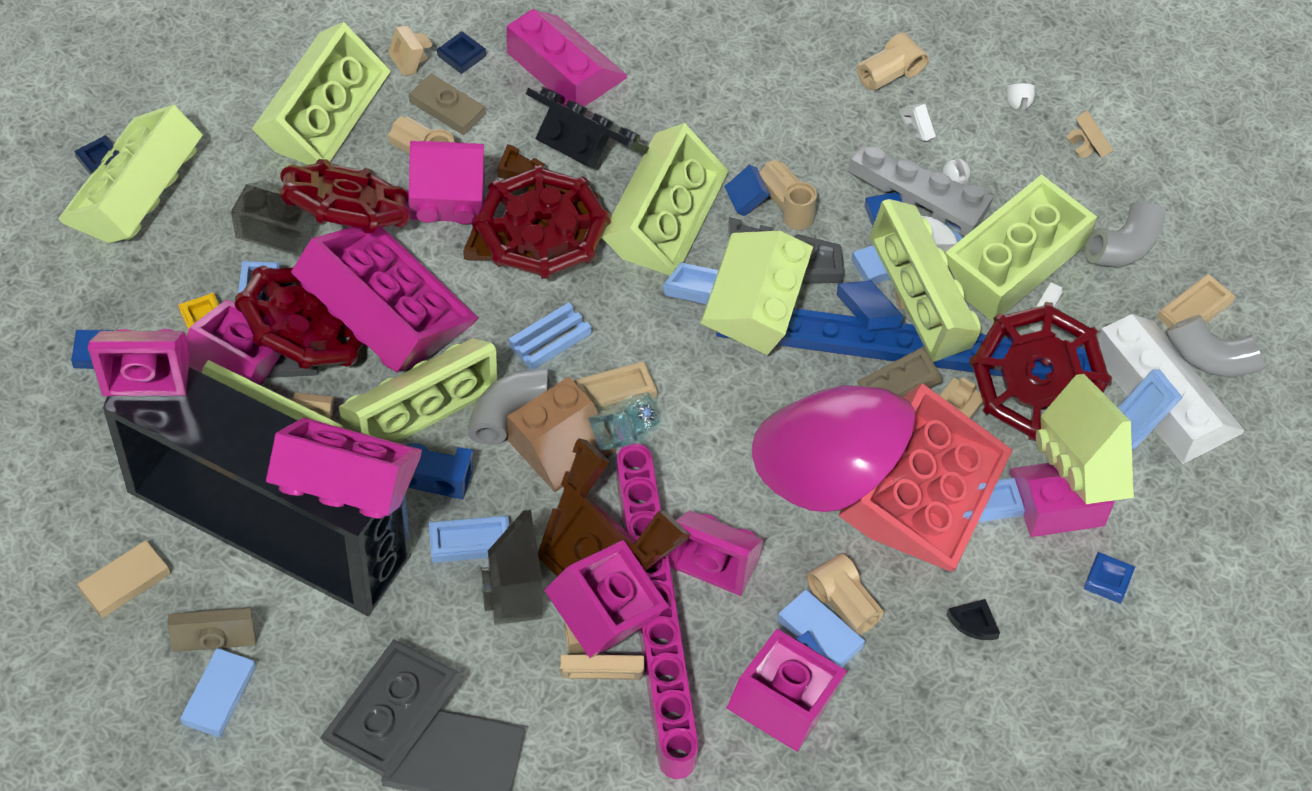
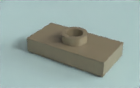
M432 73L409 93L410 103L463 136L486 115V107Z
M923 346L858 380L857 383L859 386L887 389L903 397L922 383L931 388L942 382V378Z
M252 608L168 614L167 625L173 652L256 646Z

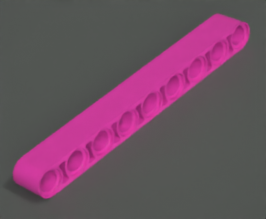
M631 443L622 447L617 454L616 483L623 529L637 541L639 538L637 535L643 533L655 514L661 511L651 452L641 444ZM629 467H638V468H640V469H638V470H631V469H628V468H629ZM634 500H642V501H645L646 503L637 504V503H634V502H632V501H634ZM667 554L650 567L657 570V572L647 573V575L669 608L640 628L639 637L642 656H644V670L658 764L661 771L667 777L683 779L688 777L695 769L698 740ZM660 638L667 640L669 643L658 645L653 640ZM661 675H670L674 677L675 680L671 682H664L659 680L658 677ZM667 712H675L678 713L681 716V718L676 720H670L664 717L663 714ZM672 750H682L687 756L675 758L669 752Z

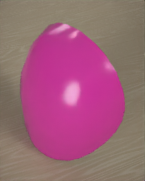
M839 385L819 390L779 409L760 424L755 432L752 443V458L756 471L769 488L794 505L809 511L830 512L841 510L863 498L878 486L894 468L912 436L915 423V409L908 400L879 387Z

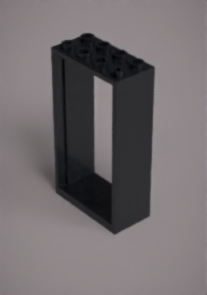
M189 367L186 396H107L103 410L127 493L368 617L411 557L406 494L400 507L389 516L372 518L359 512L360 508L346 504L342 507L328 506L321 503L318 496L307 493L300 496L289 495L279 491L278 485L266 482L275 434L298 420Z

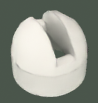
M1020 83L1007 86V101L1013 109H1018L1020 104L1022 110H1026L1031 106L1035 97L1034 85Z
M962 159L948 161L942 170V173L949 176L953 181L966 186L969 183L970 167Z

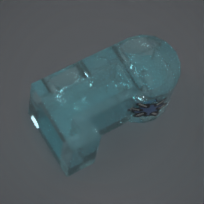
M649 392L627 397L588 418L600 450L629 446L638 440L637 437L644 433V430L652 428L660 422ZM611 420L613 423L614 432L611 438L604 431V421Z

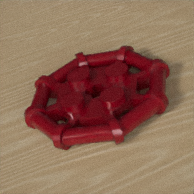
M318 159L315 164L304 166L287 165L280 173V178L283 182V187L280 191L281 199L287 205H296L314 216L319 224L325 225L327 222L360 228L364 233H374L378 228L391 225L402 227L410 220L411 214L406 204L409 199L407 191L400 186H392L375 176L372 169L364 168L359 170L331 164L327 159Z
M534 165L532 170L502 181L495 179L488 185L489 192L478 215L472 219L473 230L479 232L490 251L492 263L498 267L505 265L540 275L541 279H549L551 274L583 262L589 264L596 258L595 250L605 227L611 223L610 213L603 209L591 190L588 179L583 176L575 178L543 169L542 165ZM535 184V190L519 196L511 194V192ZM543 184L568 190V192L565 195H563L557 188H543ZM580 199L589 214L579 215L573 204ZM501 202L506 206L504 217L493 218ZM544 219L548 221V226L542 227L540 224L533 225L536 220ZM580 229H589L584 241L578 242L575 239L576 233L578 234ZM504 232L510 243L503 245L496 233ZM525 250L534 252V257L540 260L517 253L525 254ZM565 251H569L568 253L548 260L549 257L555 256Z
M262 265L253 270L252 278L245 289L235 296V308L242 312L254 335L253 342L258 347L266 346L298 363L299 368L308 370L310 366L341 364L348 367L357 362V354L364 343L360 342L354 336L353 331L340 319L331 315L327 310V306L314 294L309 293L302 287L301 282L291 273L293 268L270 269ZM295 282H296V286H285V287H281V286L278 284V283H295ZM261 291L270 298L268 302L257 298ZM338 335L348 337L347 343L342 344L337 339ZM285 337L294 341V343L286 340Z
M1045 302L1043 306L1006 315L1002 313L997 314L993 317L994 323L976 354L971 356L969 360V366L973 367L984 408L982 411L986 416L992 415L1028 436V440L1036 441V431L1041 429V410L1047 409L1076 375L1085 374L1103 393L1107 386L1112 385V376L1108 375L1097 338L1099 331L1095 326L1090 328L1053 307L1051 302ZM1042 321L1040 331L1020 335L1015 329L1016 327ZM1051 323L1074 335L1077 339L1069 342L1066 339L1063 341L1056 337V334L1051 331ZM1006 335L1012 342V345L1004 359L991 358L1003 336ZM1083 345L1092 372L1082 371L1076 350ZM1036 361H1041L1043 366H1050L1051 372L1046 374L1045 380H1041L1031 372L1035 368ZM989 369L1000 370L1006 391L998 397ZM1011 398L1016 400L1019 405L1032 410L1031 419L1025 418L1003 404Z

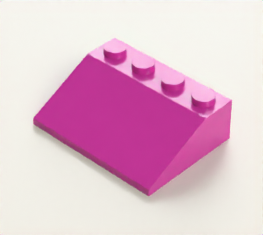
M351 227L314 237L310 240L291 271L306 291L314 294L327 306V310L331 315L340 319L348 326L360 342L369 346L380 357L381 362L396 373L414 367L417 363L424 361L471 327L479 319L383 228L376 229L374 233H364L360 228Z

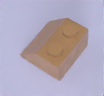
M570 377L562 380L507 416V437L509 443L554 492L563 488L561 483L565 471L570 472L576 455L572 451L578 438L587 440L606 458L616 452V448L593 402Z

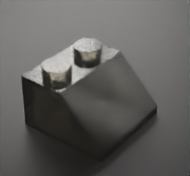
M265 180L246 184L231 210L235 238L300 257L310 240L314 238L321 224L316 222L314 216L296 205H287L280 196L282 185Z
M524 510L487 551L488 567L481 568L484 612L492 611L494 625L542 619V576L531 510Z

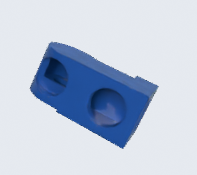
M419 443L406 445L422 450L420 460L408 488L461 500L464 499L474 468L473 450L457 447L454 456L429 451L424 445Z

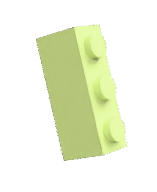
M782 231L732 233L729 237L700 324L768 355L786 334L813 246Z

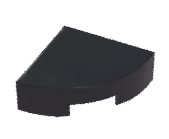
M986 599L952 607L947 610L946 615L949 621L961 633L978 640H996L999 638L1000 631Z

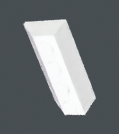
M1131 314L1101 329L1098 341L1107 371L1127 396L1132 393L1153 369H1160L1183 397L1154 428L1182 464L1244 433L1241 425L1191 365L1185 361L1177 348L1154 321Z

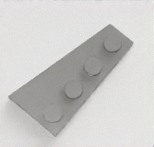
M862 145L852 157L848 172L884 192L897 191L902 202L915 206L922 205L933 211L931 218L944 224L949 220L960 226L959 233L963 236L969 234L980 224L989 210L994 197L984 193L977 186H966L953 181L946 174L930 172L918 167L916 163L910 160H900L887 155L883 150L876 147Z

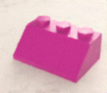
M532 9L506 26L507 53L546 88L561 94L560 100L567 104L568 100H572L585 107L627 79V74L557 15Z
M303 417L275 434L266 482L278 485L279 491L289 495L300 496L307 493L318 496L319 501L328 506L342 507L346 504L360 508L359 512L365 516L383 518L385 515L389 516L400 507L420 460L422 450Z

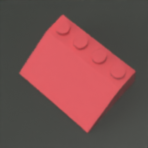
M922 383L902 397L908 400L915 409V423L912 436L902 456L878 486L857 502L841 509L838 516L872 540L952 572L956 569L1013 450ZM981 483H986L984 489H978ZM973 511L968 520L966 517H963L965 512Z

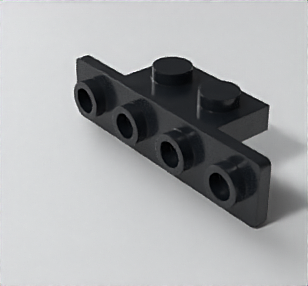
M542 87L540 92L531 88L527 89L526 95L549 106L535 138L547 146L593 169L596 168L609 137L632 149L647 154L649 147L639 142L640 134L622 126L617 131L612 128L614 121L597 113H594L593 118L586 115L588 108L572 100H568L567 104L559 101L562 96L561 94L546 87Z

